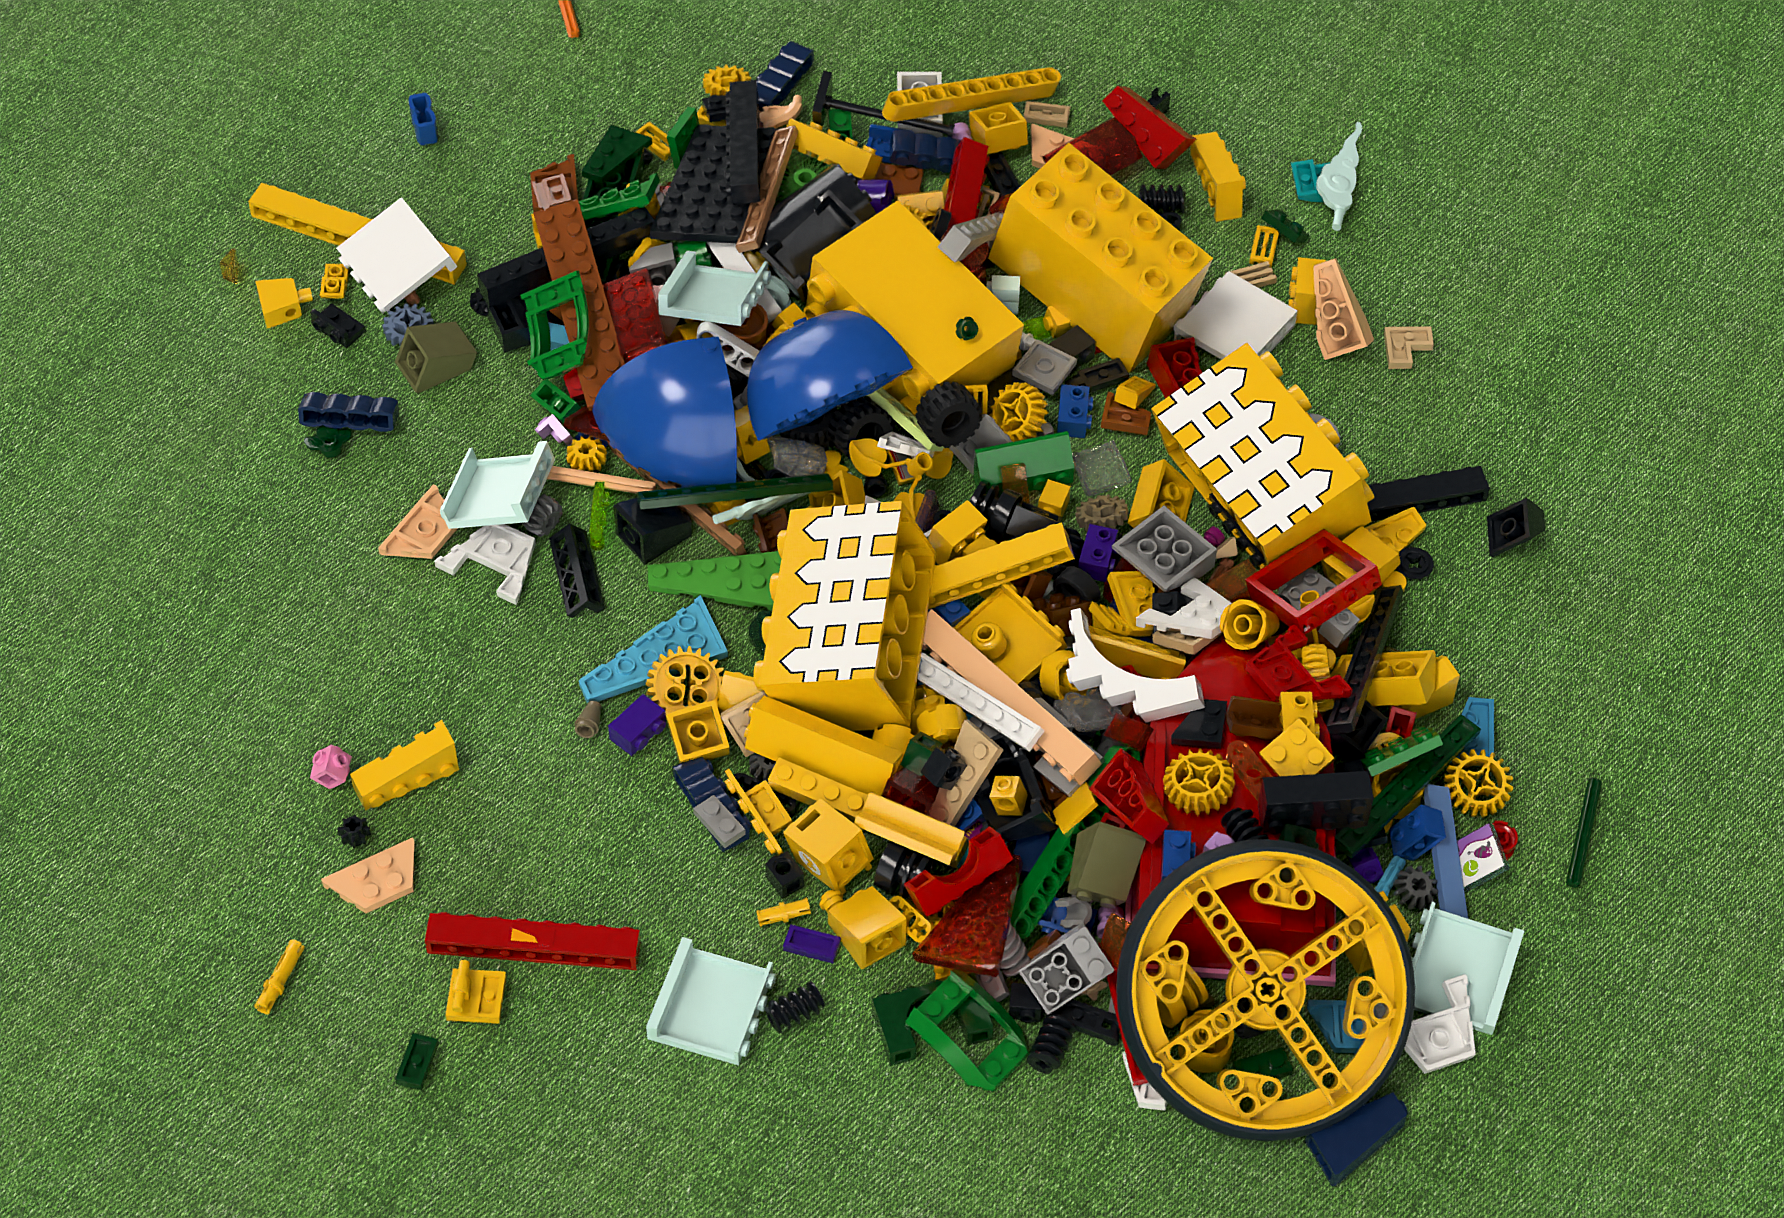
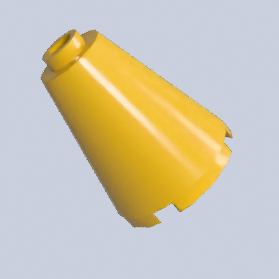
M1240 599L1228 605L1220 618V630L1226 638L1224 640L1233 648L1240 650H1250L1257 647L1279 629V619L1275 613L1248 599Z

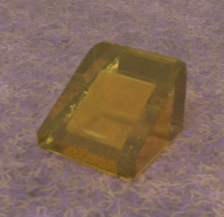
M232 248L221 260L220 268L223 279L235 284L238 281L239 263L236 249Z

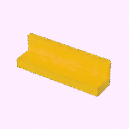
M873 792L868 794L863 811L856 816L854 822L859 828L947 865H950L956 859L965 835V831Z

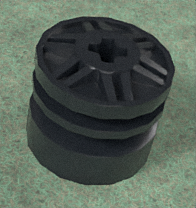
M982 480L969 502L988 520L985 529L989 525V536L1001 541H1007L1010 535L1005 533L1018 499L1023 501V495L1016 491L1005 489L999 497V485L994 484L990 488V482Z
M890 841L879 861L874 886L892 894L900 884L899 896L906 898L909 893L904 884L924 870L934 875L937 860L916 851L911 855L912 849Z

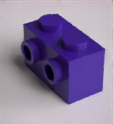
M1089 524L1078 568L1087 572L1094 580L1106 582L1108 574L1114 572L1116 559H1113L1114 554L1118 555V553L1112 549V545L1118 541V530Z
M642 694L608 725L609 739L633 756L638 750L644 749L648 741L655 734H660L666 726L665 710Z

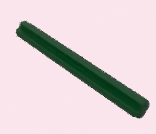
M1588 779L1566 884L1569 887L1578 888L1581 883L1602 785L1600 779Z

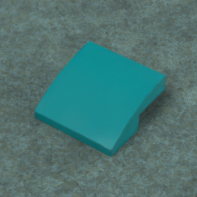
M1313 159L1291 163L1298 199L1310 202H1324L1323 197L1317 191L1316 182L1321 175L1323 167L1329 163L1314 165Z

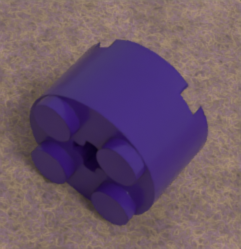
M858 180V188L861 191L865 190L872 199L870 203L876 214L892 204L895 192L891 180Z

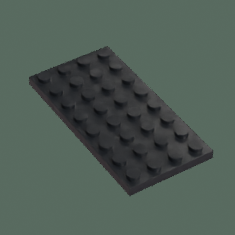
M704 124L696 126L655 218V222L650 229L651 239L737 243L748 216L750 203L733 205L732 196H727L726 125L710 126ZM773 127L759 128L760 174L774 133L779 129Z

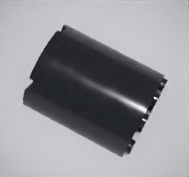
M832 164L773 207L760 247L757 249L760 252L762 246L768 240L778 239L781 242L814 213V200L821 193L830 190L862 223L876 215L870 203L872 199L865 190L861 191L858 188V182L851 172L846 174L839 164ZM790 289V291L793 293V295H794V296L797 298V300L799 301L800 299H799V298L794 294V292Z

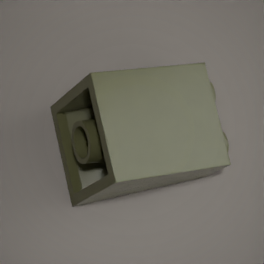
M456 321L410 326L406 329L395 363L415 393H420L471 370L477 351Z
M1100 821L1077 833L1067 893L1076 895V899L1088 902L1092 900L1099 902L1100 906L1113 909L1126 902L1146 839L1136 832Z

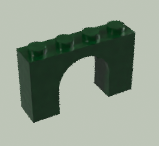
M974 972L967 974L978 983ZM933 980L923 986H910L899 992L891 994L882 993L876 998H872V1013L890 1066L916 1060V1045L910 1027H907L905 1022L913 1008H918L944 980ZM969 996L952 1013L960 1024L966 1045L969 1046L993 1040V1024L988 1011Z

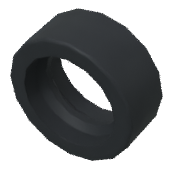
M1074 566L1067 567L1053 581L1055 593H1063L1065 597L1080 596V600L1096 603L1100 600L1101 592L1099 586L1087 572Z

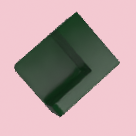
M919 732L910 739L900 765L919 776H923L920 772L936 746L942 747L943 743L923 732Z

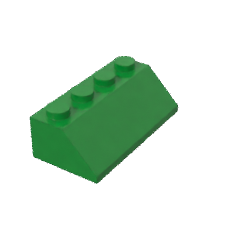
M1068 431L975 449L973 479L976 488L982 480L990 482V488L994 484L999 485L1000 497L1005 489L1018 493L1042 490L1048 479L1065 485L1073 483L1074 462Z

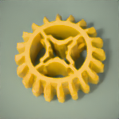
M1014 382L1013 385H1006L1005 390H999V397H993L995 403L989 406L992 409V413L989 416L995 420L996 424L1010 437L1012 442L1037 437V432H1043L1041 426L1047 423L1044 416L1049 414L1045 410L1048 403L1044 401L1045 396L1040 393L1038 388L1028 383Z
M1317 643L1303 647L1301 650L1302 664L1317 682L1330 678L1327 647L1324 644ZM1334 699L1313 700L1317 702L1319 712H1325L1334 706Z
M1201 748L1198 753H1193L1189 749L1188 755L1184 756L1180 753L1178 760L1172 759L1171 766L1166 767L1163 778L1164 792L1168 796L1169 802L1175 804L1177 810L1184 808L1187 815L1191 811H1195L1197 816L1200 811H1205L1209 815L1211 808L1219 811L1220 804L1226 805L1228 797H1232L1235 786L1234 772L1228 761L1223 760L1220 754L1213 756L1211 749L1207 753H1203ZM1219 780L1217 785L1211 789V787L1215 785V782Z
M1472 749L1469 756L1467 753L1462 752L1460 759L1455 757L1452 760L1453 765H1448L1446 769L1449 774H1446L1443 779L1448 782L1444 787H1449V790L1452 791L1450 793L1451 800H1456L1453 807L1458 808L1461 805L1463 807L1462 814H1466L1468 810H1471L1472 818L1476 817L1478 811L1484 818L1487 816L1488 811L1494 815L1497 812V808L1503 809L1505 807L1504 801L1508 802L1511 798L1508 793L1512 792L1514 788L1508 784L1512 782L1513 776L1505 775L1509 772L1510 768L1508 766L1501 767L1504 762L1503 758L1496 762L1494 760L1495 753L1492 752L1487 757L1485 749H1482L1479 755H1477L1475 749ZM1470 766L1482 767L1478 772L1463 770ZM1489 771L1495 776L1498 787L1495 786L1496 783L1490 780ZM1483 775L1481 787H1478L1476 792H1474L1476 780H1479L1480 776ZM1459 779L1468 788V795L1462 791ZM1478 795H1491L1494 797L1486 801L1475 800Z

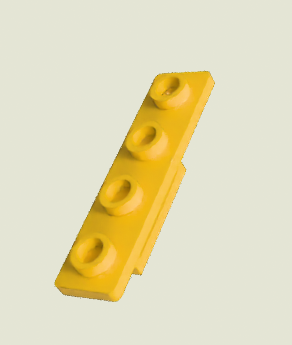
M727 769L725 771L727 780L724 782L731 794L736 792L740 800L737 802L744 814L749 812L753 820L750 822L757 834L763 833L767 840L764 841L766 848L771 855L774 853L778 856L783 854L774 835L787 828L793 822L766 780L744 792L730 769Z

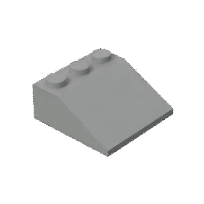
M1162 506L1112 545L1113 550L1164 592L1178 588L1192 578H1201L1215 566L1217 548L1165 506Z

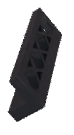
M569 523L549 538L566 613L568 617L573 618L586 608L599 613L605 609L587 531ZM565 538V543L561 550L559 546V541ZM567 555H569L570 561L568 563L567 569H565L564 563L567 558ZM573 574L575 579L572 587L569 588V581ZM576 594H578L580 602L573 606Z

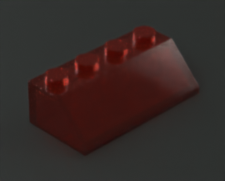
M1115 117L1067 142L1110 176L1143 158L1135 137ZM1067 143L1042 156L1045 164Z

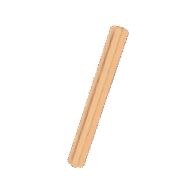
M552 466L547 477L548 480L635 494L642 491L656 490L655 482Z

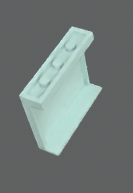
M686 251L658 293L659 315L742 326L745 319L749 318L751 309L757 305L759 296L763 295L765 286L770 283L771 271H768V262L764 261L757 273L696 265V252Z
M538 442L534 453L531 455L477 459L473 449L469 448L440 508L441 517L445 520L448 529L528 522L555 461L548 442Z
M1432 902L1429 910L1424 908L1420 924H1423L1424 928L1422 934L1416 933L1412 945L1413 948L1417 949L1415 956L1411 957L1415 980L1414 1010L1431 1015L1452 1008L1442 983L1466 974L1468 978L1467 994L1470 997V1022H1472L1474 1030L1492 1035L1524 930L1514 927L1513 933L1436 909V902Z
M682 937L647 1023V1039L739 1065L742 1056L746 1057L749 1052L750 1041L748 1040L751 1033L755 1034L757 1031L759 1011L763 1012L765 1010L764 1007L768 1000V996H766L768 988L772 989L775 984L776 974L773 973V962H769L765 969L693 948L692 939Z

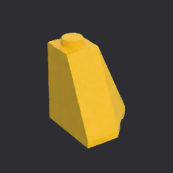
M1441 655L1436 657L1435 690L1427 704L1418 706L1408 704L1396 707L1417 712L1415 718L1417 719L1452 704L1460 675L1447 656ZM1388 705L1389 712L1392 708V706Z

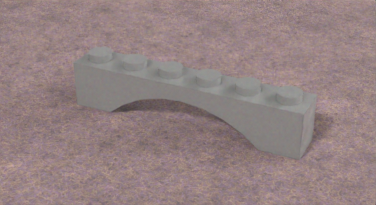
M997 212L954 225L938 245V248L954 262L963 260L983 243L992 248L1004 213Z

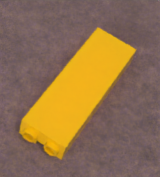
M765 695L757 703L754 702L748 714L751 720L744 733V737L747 738L745 749L776 762L778 757L866 795L873 792L887 799L892 796L897 780L896 773L900 768L903 755L902 751Z

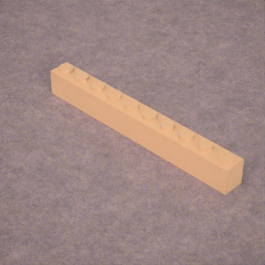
M931 609L927 613L922 651L928 649L931 652L929 656L940 664H945L951 671L1040 726L1044 733L1032 749L1035 752L1041 750L1044 753L1042 757L1052 767L1055 765L1060 767V774L1068 782L1073 779L1081 786L1102 765L1090 748L935 611Z

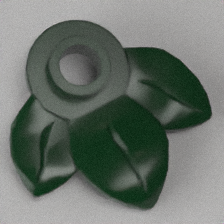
M321 425L318 426L316 435L304 438V443L308 449L320 450L325 457L333 458L341 454L343 444L351 439L352 433L349 428L338 430Z

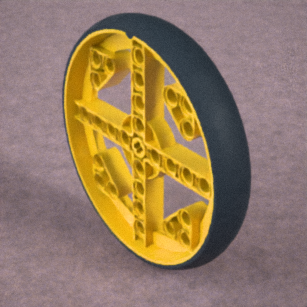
M1259 839L1222 845L1205 851L1172 871L1156 886L1135 915L1126 934L1117 971L1116 992L1122 1031L1138 1068L1149 1084L1173 1108L1195 1123L1221 1134L1247 1140L1276 1141L1307 1136L1344 1120L1361 1108L1385 1083L1398 1063L1411 1029L1415 1006L1414 969L1409 947L1394 913L1383 897L1366 879L1339 859L1321 850L1283 840ZM1283 868L1289 869L1292 873V878L1288 883L1280 880L1279 873ZM1257 879L1250 886V896L1255 902L1294 910H1307L1314 905V891H1316L1340 908L1346 917L1291 956L1274 949L1255 950L1215 891L1235 882ZM1262 883L1267 884L1270 889L1269 896L1265 899L1261 898L1257 893V888ZM1300 890L1304 891L1307 895V902L1302 906L1298 905L1295 901V895ZM1202 891L1210 896V903L1206 907L1200 906L1197 902V896ZM1193 907L1233 965L1226 980L1225 993L1227 1000L1174 1038L1168 1040L1160 1021L1157 999L1163 1003H1174L1181 997L1188 961V948L1181 941L1167 942L1178 921ZM1217 914L1223 915L1226 920L1225 926L1220 930L1216 929L1213 925V918ZM1352 920H1356L1360 924V931L1357 935H1352L1349 932L1348 925ZM1331 935L1338 939V947L1333 951L1329 950L1326 945L1327 938ZM1234 936L1238 937L1241 941V948L1237 952H1232L1228 947L1229 940ZM1363 939L1371 958L1375 980L1369 976H1357L1351 980L1343 1019V1030L1351 1038L1365 1039L1352 1060L1339 1072L1299 1014L1306 998L1305 979ZM1173 945H1177L1181 949V956L1176 961L1171 960L1168 956V950ZM1308 951H1313L1316 955V962L1312 966H1308L1304 961V956ZM1249 959L1254 960L1257 965L1256 971L1251 975L1247 974L1244 970V964ZM1152 960L1156 961L1159 965V971L1155 976H1150L1146 972V965ZM1287 966L1294 970V977L1289 982L1285 981L1282 977V971ZM1363 980L1369 984L1370 988L1369 992L1364 996L1360 995L1357 989L1358 984ZM1167 983L1172 984L1175 989L1174 995L1169 999L1164 998L1161 993L1162 987ZM1262 984L1271 985L1272 989L1269 990L1271 992L1269 996L1260 993V990L1263 989L1261 987ZM1243 997L1247 998L1250 1002V1008L1245 1013L1240 1012L1237 1008L1238 1001ZM1378 1003H1381L1385 1008V1013L1381 1018H1376L1373 1013V1008ZM1281 1004L1285 1005L1288 1010V1014L1283 1020H1279L1275 1015L1276 1008ZM1220 1013H1224L1228 1018V1023L1224 1028H1218L1215 1024V1018ZM1358 1018L1363 1023V1029L1360 1033L1355 1034L1351 1029V1023ZM1241 1023L1257 1030L1277 1029L1317 1089L1298 1097L1277 1100L1282 1094V1085L1278 1079L1261 1074L1225 1069L1217 1076L1218 1090L1201 1080L1184 1063ZM1296 1027H1300L1303 1031V1038L1299 1042H1294L1291 1038V1032ZM1201 1028L1204 1030L1206 1038L1203 1043L1196 1044L1193 1040V1033L1196 1029ZM1180 1044L1183 1048V1056L1175 1060L1171 1057L1170 1050L1173 1045ZM1311 1050H1316L1319 1055V1060L1314 1065H1310L1306 1059L1308 1052ZM1330 1072L1334 1076V1084L1326 1088L1322 1083V1078L1326 1073ZM1229 1074H1233L1237 1079V1084L1232 1089H1227L1224 1085V1079ZM1267 1081H1271L1275 1086L1274 1093L1270 1096H1265L1262 1092V1086ZM1244 1097H1249L1252 1100V1108L1247 1112H1243L1240 1109V1101Z

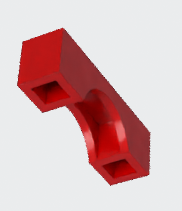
M989 826L968 841V856L964 864L956 872L946 876H936L924 870L907 881L904 886L916 908L926 917L936 914L952 900L959 899L965 891L981 884L986 877L995 871L1003 869L1008 862L1013 860V857L1001 834Z

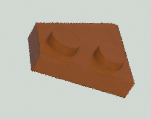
M1108 392L1101 420V428L1148 435L1151 412L1139 407L1132 409L1115 402V394Z

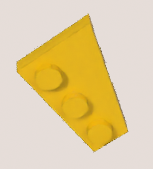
M1412 507L1365 528L1367 530H1374L1381 537V541L1385 544L1391 543L1398 551H1401L1425 531L1426 523L1415 507Z

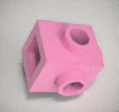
M334 745L317 751L312 760L313 767L310 778L328 789L344 783L350 772L349 766L352 756Z

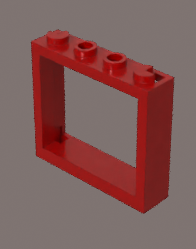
M1325 529L1245 579L1252 600L1275 613L1278 619L1290 627L1295 624L1304 635L1382 585L1377 565ZM1330 554L1357 572L1299 611L1273 592Z

